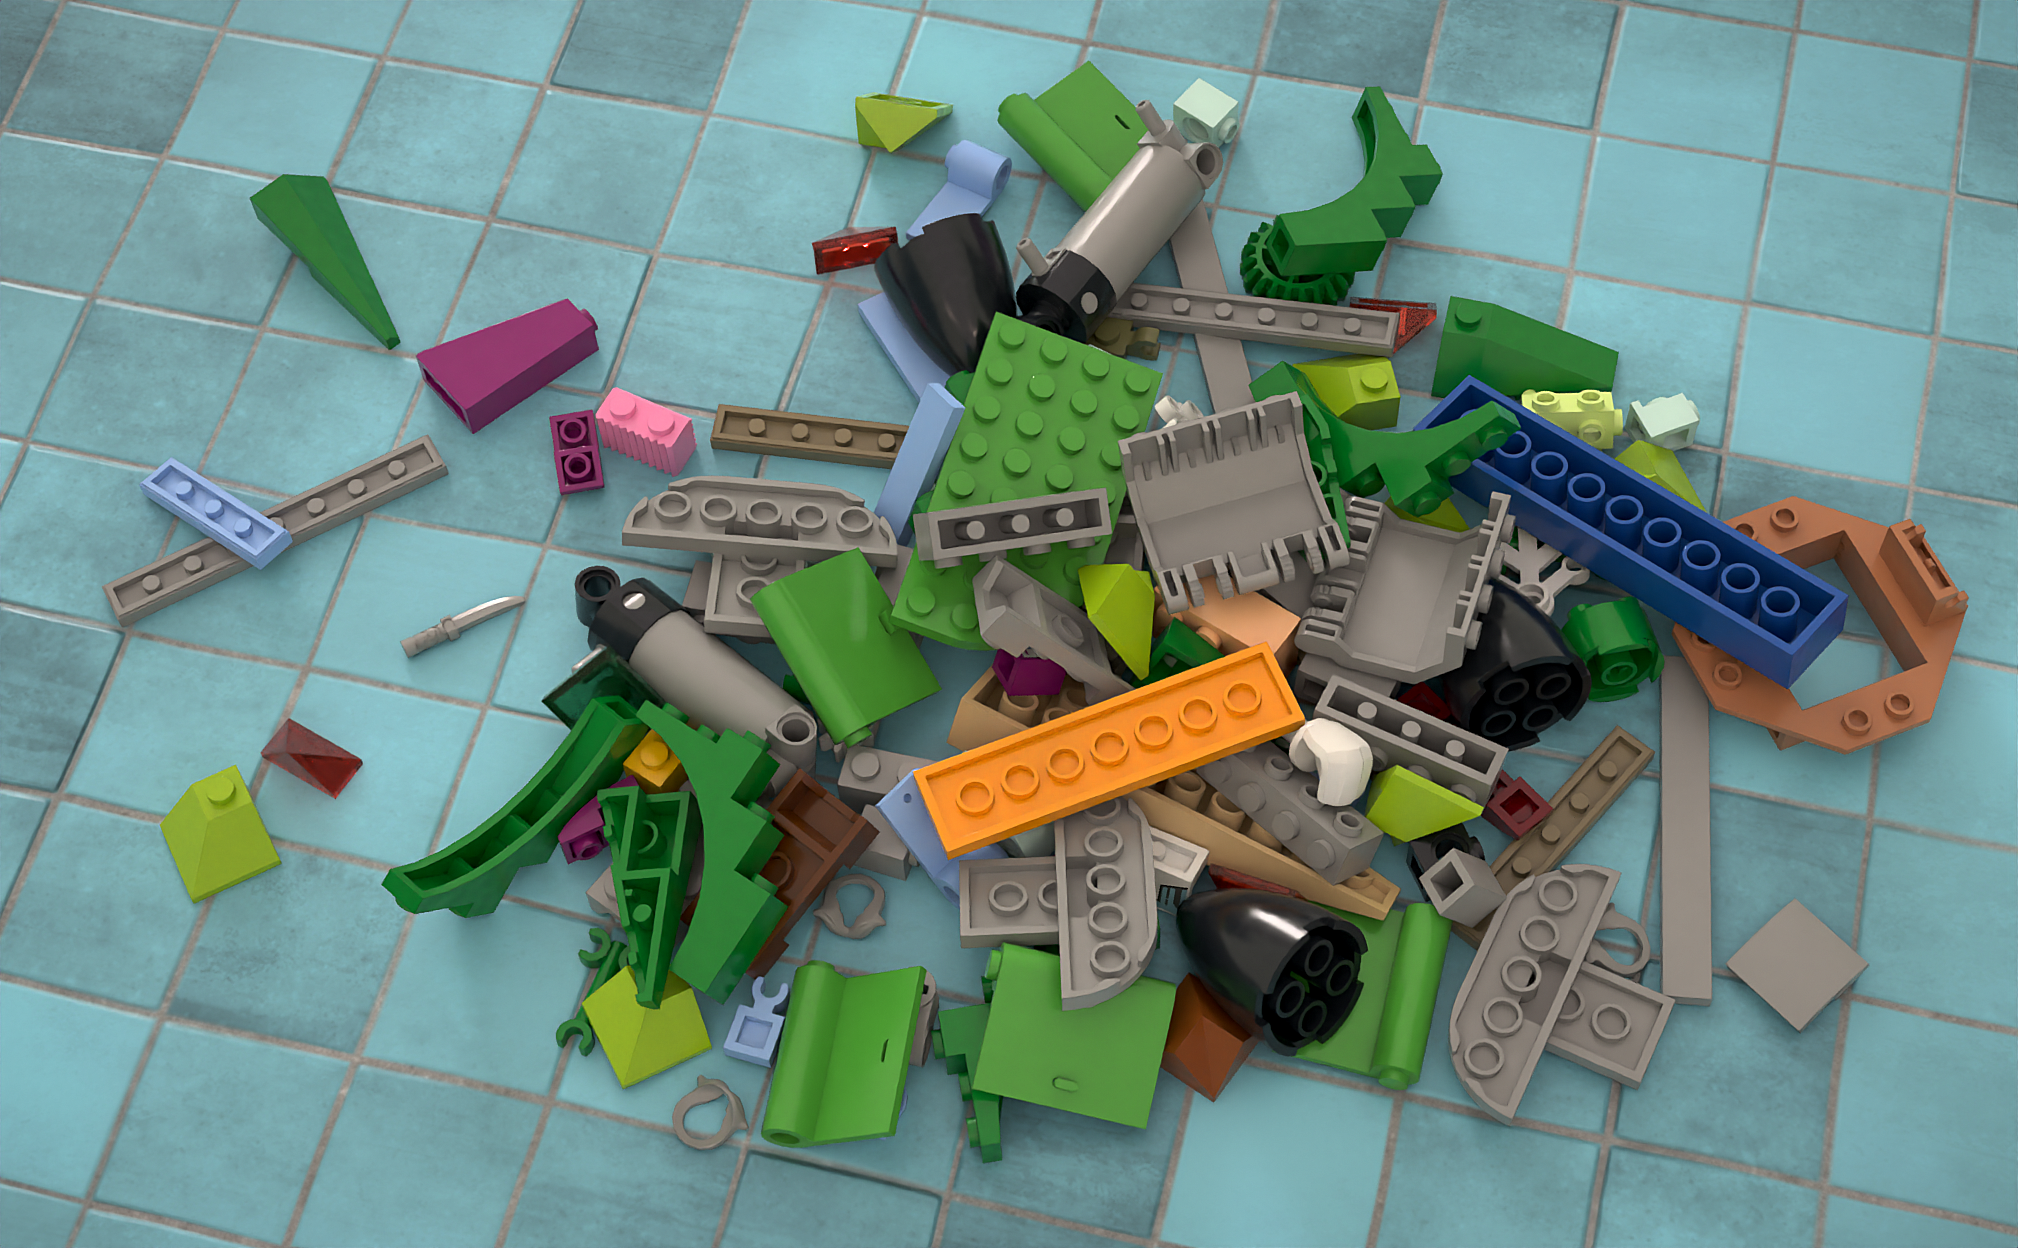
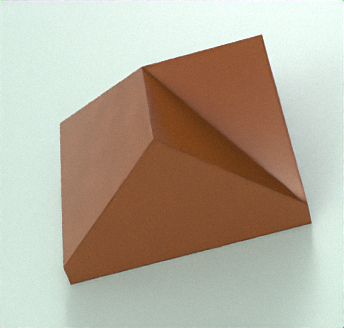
M1189 972L1176 988L1174 1007L1160 1067L1201 1095L1215 1102L1259 1040L1246 1032L1227 1015L1206 991L1200 980Z

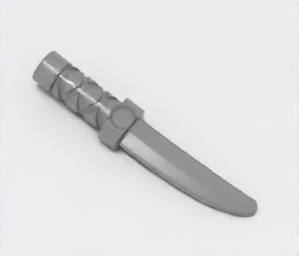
M521 596L504 597L479 605L452 618L448 615L440 619L441 623L439 625L428 628V630L402 640L400 643L406 656L409 658L447 639L451 642L460 638V632L524 605L525 598Z

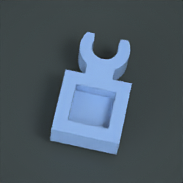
M758 976L751 990L754 1000L753 1008L739 1004L723 1050L726 1056L771 1068L780 1045L785 1021L784 1016L777 1015L776 1013L781 1012L787 1007L790 991L788 984L782 983L779 993L775 997L767 998L763 996L766 988L765 979Z

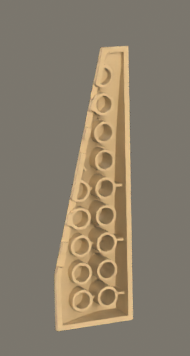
M991 665L961 698L946 743L964 753L965 750L970 751L1087 708L1089 705L1085 700L1084 683L1076 681L1067 674L1063 680L1059 695L1008 696ZM1197 768L1122 795L1127 801L1131 797L1143 811L1149 826L1210 850L1206 865L1291 895L1383 921L1401 891L1398 886L1370 867L1334 886L1331 885L1196 773Z

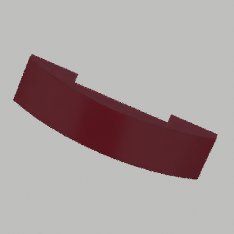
M1423 681L1417 683L1396 700L1456 726L1452 721L1453 717L1447 704ZM1502 769L1499 780L1480 816L1497 829L1519 841L1553 812V808L1521 776L1514 781Z

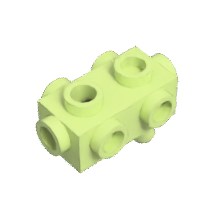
M1529 389L1521 395L1522 406L1601 452L1603 449H1613V436H1622V409H1614L1611 392L1584 390L1580 393L1556 394L1550 391L1536 393L1534 390Z

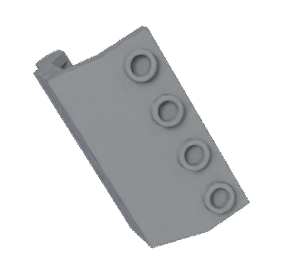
M1297 391L1285 395L1270 396L1263 401L1238 408H1227L1219 413L1202 418L1183 420L1173 426L1148 433H1137L1129 438L1118 441L1121 468L1137 530L1168 615L1189 609L1182 583L1186 585L1194 608L1205 605L1204 590L1198 579L1214 575L1218 592L1222 595L1223 599L1234 597V590L1228 570H1230L1238 594L1242 595L1279 584V576L1273 558H1275L1284 582L1295 580L1294 563L1289 557V553L1304 550L1308 566L1313 574L1324 571L1323 559L1318 545L1329 570L1350 564L1344 538L1338 523L1331 517L1312 468L1304 435L1303 408Z
M1493 491L1490 498L1488 520L1483 519L1481 525L1462 533L1400 519L1382 502L1356 496L1348 497L1344 502V510L1351 541V547L1347 549L1350 564L1329 570L1325 559H1323L1324 571L1318 573L1310 596L1311 602L1317 608L1313 607L1305 610L1294 639L1295 645L1302 651L1332 658L1341 667L1411 684H1417L1462 667L1467 648L1476 650L1482 628V622L1476 621L1479 612L1487 614L1491 604L1494 586L1488 585L1490 577L1499 578L1505 556V551L1499 550L1501 543H1510L1512 539L1516 516L1509 515L1511 495Z

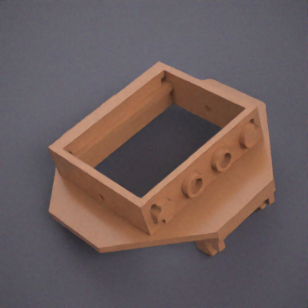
M1795 496L1723 521V523L1803 569L1834 558L1904 672L1802 710L1790 689L1784 688L1675 622L1671 635L1715 710L1766 727L1780 751L1807 741L1844 755L1930 722L1968 608L1967 601L1969 597L1964 590L1958 591L1924 538L1926 530L1922 524L1915 526L1911 519H1907L1886 527Z

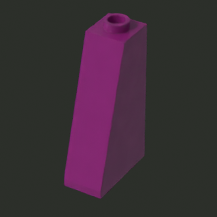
M566 298L426 349L417 354L416 359L423 380L469 431L475 434L598 351L599 347L595 335L598 326L586 309L583 308L579 311Z

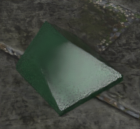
M609 644L546 694L541 701L570 730L574 728L591 699L595 697L619 695L637 711H639L645 700L660 709L666 703Z

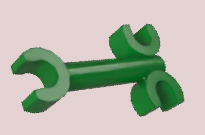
M591 928L589 936L592 942L601 944L602 948L595 953H589L580 949L578 953L580 962L584 966L591 969L599 968L584 1000L616 975L620 969L622 970L625 966H630L627 955L630 953L629 946L619 941H612L611 943L609 935L599 928ZM582 1005L575 1019L565 1021L558 1027L556 1041L559 1047L564 1048L571 1036L576 1034L582 1035L583 1039L578 1048L581 1055L587 1057L595 1046V1039L591 1031L592 1026Z

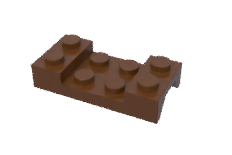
M801 768L797 770L766 809L775 816L771 825L783 833L784 837L758 875L779 888L774 897L787 905L788 909L745 972L754 980L758 976L764 978L789 947V944L783 939L843 864L851 869L880 833L867 819L845 805ZM700 892L680 917V920L689 927L699 901Z

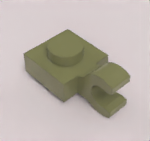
M1107 317L1085 345L1091 344L1125 360L1127 355L1140 357L1145 360H1157L1161 343H1158L1160 330L1153 327H1141L1134 331L1132 320Z

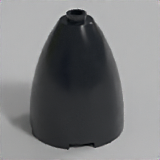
M979 213L951 216L922 227L924 234L911 239L902 248H900L899 244L893 243L878 257L874 265V271L881 287L904 328L925 354L950 377L965 370L970 373L975 372L996 312L1012 318L1018 316L1013 277L994 220L989 222L983 221Z
M1490 577L1488 585L1494 586L1488 613L1479 612L1476 620L1482 622L1476 650L1467 648L1462 667L1440 674L1438 677L1447 706L1456 726L1509 749V752L1540 742L1537 734L1548 729L1560 719L1564 718L1571 721L1582 709L1589 697L1592 678L1571 641L1535 602L1515 587L1498 578Z
M1218 888L1197 892L1183 900L1177 909L1176 928L1182 949L1206 991L1238 1025L1278 1054L1296 1056L1298 1049L1309 1045L1315 1040L1324 1044L1338 1031L1354 1009L1364 986V983L1358 980L1361 955L1368 951V946L1362 931L1348 920L1318 905L1293 896L1251 888ZM1291 971L1308 981L1309 993L1305 991L1303 983L1290 976Z

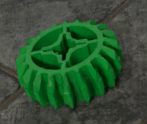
M1278 215L1273 220V225L1262 222L1258 232L1250 233L1247 244L1244 245L1241 251L1242 262L1240 263L1239 271L1245 293H1250L1254 297L1337 306L1338 301H1345L1348 290L1354 283L1355 272L1296 276L1280 275L1266 247L1267 240L1277 221Z

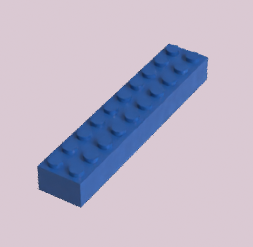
M1470 375L1413 428V431L1431 429L1460 419L1490 401H1494L1514 413L1521 429L1509 436L1507 442L1501 447L1489 450L1471 462L1470 467L1466 471L1449 477L1448 481L1451 487L1488 509L1493 491L1511 495L1509 515L1516 516V526L1786 689L1792 686L1844 628L1849 595Z

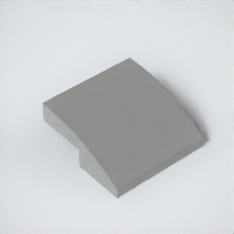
M1793 899L1725 963L1733 973L1799 1033L1833 999L1836 1001L1870 966L1797 899Z

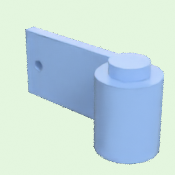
M962 140L958 145L954 144L949 149L945 159V167L948 168V181L908 229L906 239L911 240L916 236L924 234L923 226L951 216L979 213L982 218L1006 186L1012 169V160L968 140Z
M914 768L875 807L942 894L960 910L959 860L1009 858V856L998 844L993 843L948 860L913 777V771L919 768Z

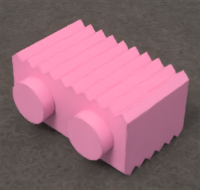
M617 387L611 390L595 414L604 448L611 447L612 451L618 450L619 455L625 453L627 458L633 456L634 461L641 460L642 464L648 463L649 467L656 466L657 471L663 469L665 474L671 472L672 477L680 474L697 446L691 418Z

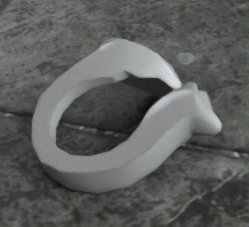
M848 874L839 877L829 884L825 891L822 907L814 909L812 914L815 917H819L835 935L851 939H862L869 935L876 927L886 925V921L881 917L885 906V891L877 881L869 876ZM862 884L872 890L874 898L864 909L863 913L856 917L854 925L849 928L844 925L843 914L841 913L836 894L846 885Z
M1609 903L1597 930L1622 928L1630 931L1635 935L1640 944V957L1632 965L1620 964L1600 946L1599 941L1593 939L1584 961L1623 978L1632 977L1640 972L1649 961V940L1641 925L1635 920L1616 912L1615 904Z
M699 1075L697 1078L698 1087L685 1095L675 1105L672 1115L673 1127L679 1140L688 1147L697 1150H713L725 1143L736 1130H747L749 1126L745 1119L740 1098L729 1090L726 1083L719 1079H706L703 1075ZM721 1095H725L729 1103L726 1108L727 1114L723 1119L719 1132L715 1136L704 1140L694 1139L689 1136L684 1130L683 1125L688 1111L697 1105L708 1103L713 1099L719 1098Z

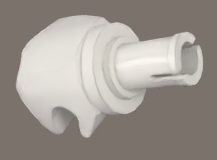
M1317 718L1309 722L1305 719V725L1299 730L1282 736L1291 743L1289 746V757L1296 767L1305 772L1318 771L1320 781L1317 800L1319 802L1332 806H1345L1352 804L1354 800L1361 797L1370 777L1373 756L1368 743L1340 723L1324 718Z

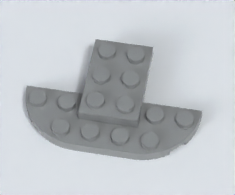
M712 475L685 478L669 483L667 491L656 495L650 500L646 496L640 500L628 515L622 530L623 546L714 553L705 610L704 633L772 638L752 605L750 598L769 584L805 569L806 561L823 562L859 547L869 566L896 568L897 542L894 532L885 517L881 516L879 519L864 506L865 500L859 496L822 484Z
M1122 796L1055 820V856L959 860L961 948L1001 947L1003 942L1018 946L1059 944L1062 1011L1094 1007L1113 998L1131 986L1147 968L1157 943V903L1151 830L1143 811L1131 797L1127 801Z
M1568 864L1562 865L1560 870L1548 872L1537 877L1533 874L1523 880L1507 894V899L1499 905L1457 994L1448 1028V1047L1453 1068L1461 1085L1475 1103L1486 1113L1508 1126L1513 1121L1544 1050L1638 1090L1676 1000L1584 961L1622 872L1597 865Z

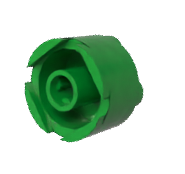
M1627 596L1617 601L1604 602L1594 606L1580 604L1573 607L1567 613L1568 622L1561 630L1571 641L1591 674L1592 686L1588 697L1590 701L1611 702L1630 697L1639 692L1637 684L1648 677L1652 683L1660 676L1665 664L1664 656L1648 616L1635 597Z

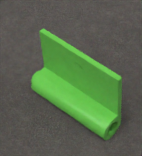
M1089 60L1034 100L1027 93L1020 95L1014 93L1008 96L998 108L1000 113L997 119L998 124L1084 212L1090 208L1140 149L1137 143L1148 131L1136 112V107Z
M859 547L783 577L764 587L750 598L752 605L834 745L844 742L848 749L858 745L872 736L869 727L877 721L942 690L908 630L888 623L893 605Z
M1307 899V902L1318 905L1356 925L1366 939L1368 951L1361 955V966L1358 980L1363 982L1364 986L1349 1017L1324 1044L1315 1040L1309 1045L1298 1049L1296 1056L1291 1057L1379 1079L1378 1082L1381 1085L1390 1089L1405 1090L1408 1088V1085L1416 1084L1420 1080L1453 920L1439 915L1435 906L1427 903L1409 904L1404 912L1390 909L1383 921ZM1291 971L1290 976L1303 983L1305 991L1309 993L1308 981Z
M1006 942L1002 943L999 951L991 949L986 964L985 978L992 980V990L994 993L971 1088L1146 1130L1174 1007L1175 983L1141 975L1123 992L1094 1007L1062 1011L1060 955Z
M811 960L806 965L800 966L795 970L761 1129L762 1138L783 1147L803 1148L895 1136L927 971L925 968L916 966L846 978L836 972L832 964L820 960Z

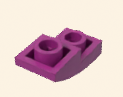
M593 410L549 417L560 494L567 495L605 488Z
M632 774L609 788L639 785ZM597 796L583 806L557 836L568 864L577 860L591 859L597 856L603 848L609 846L603 831V826H605L603 810L598 803Z

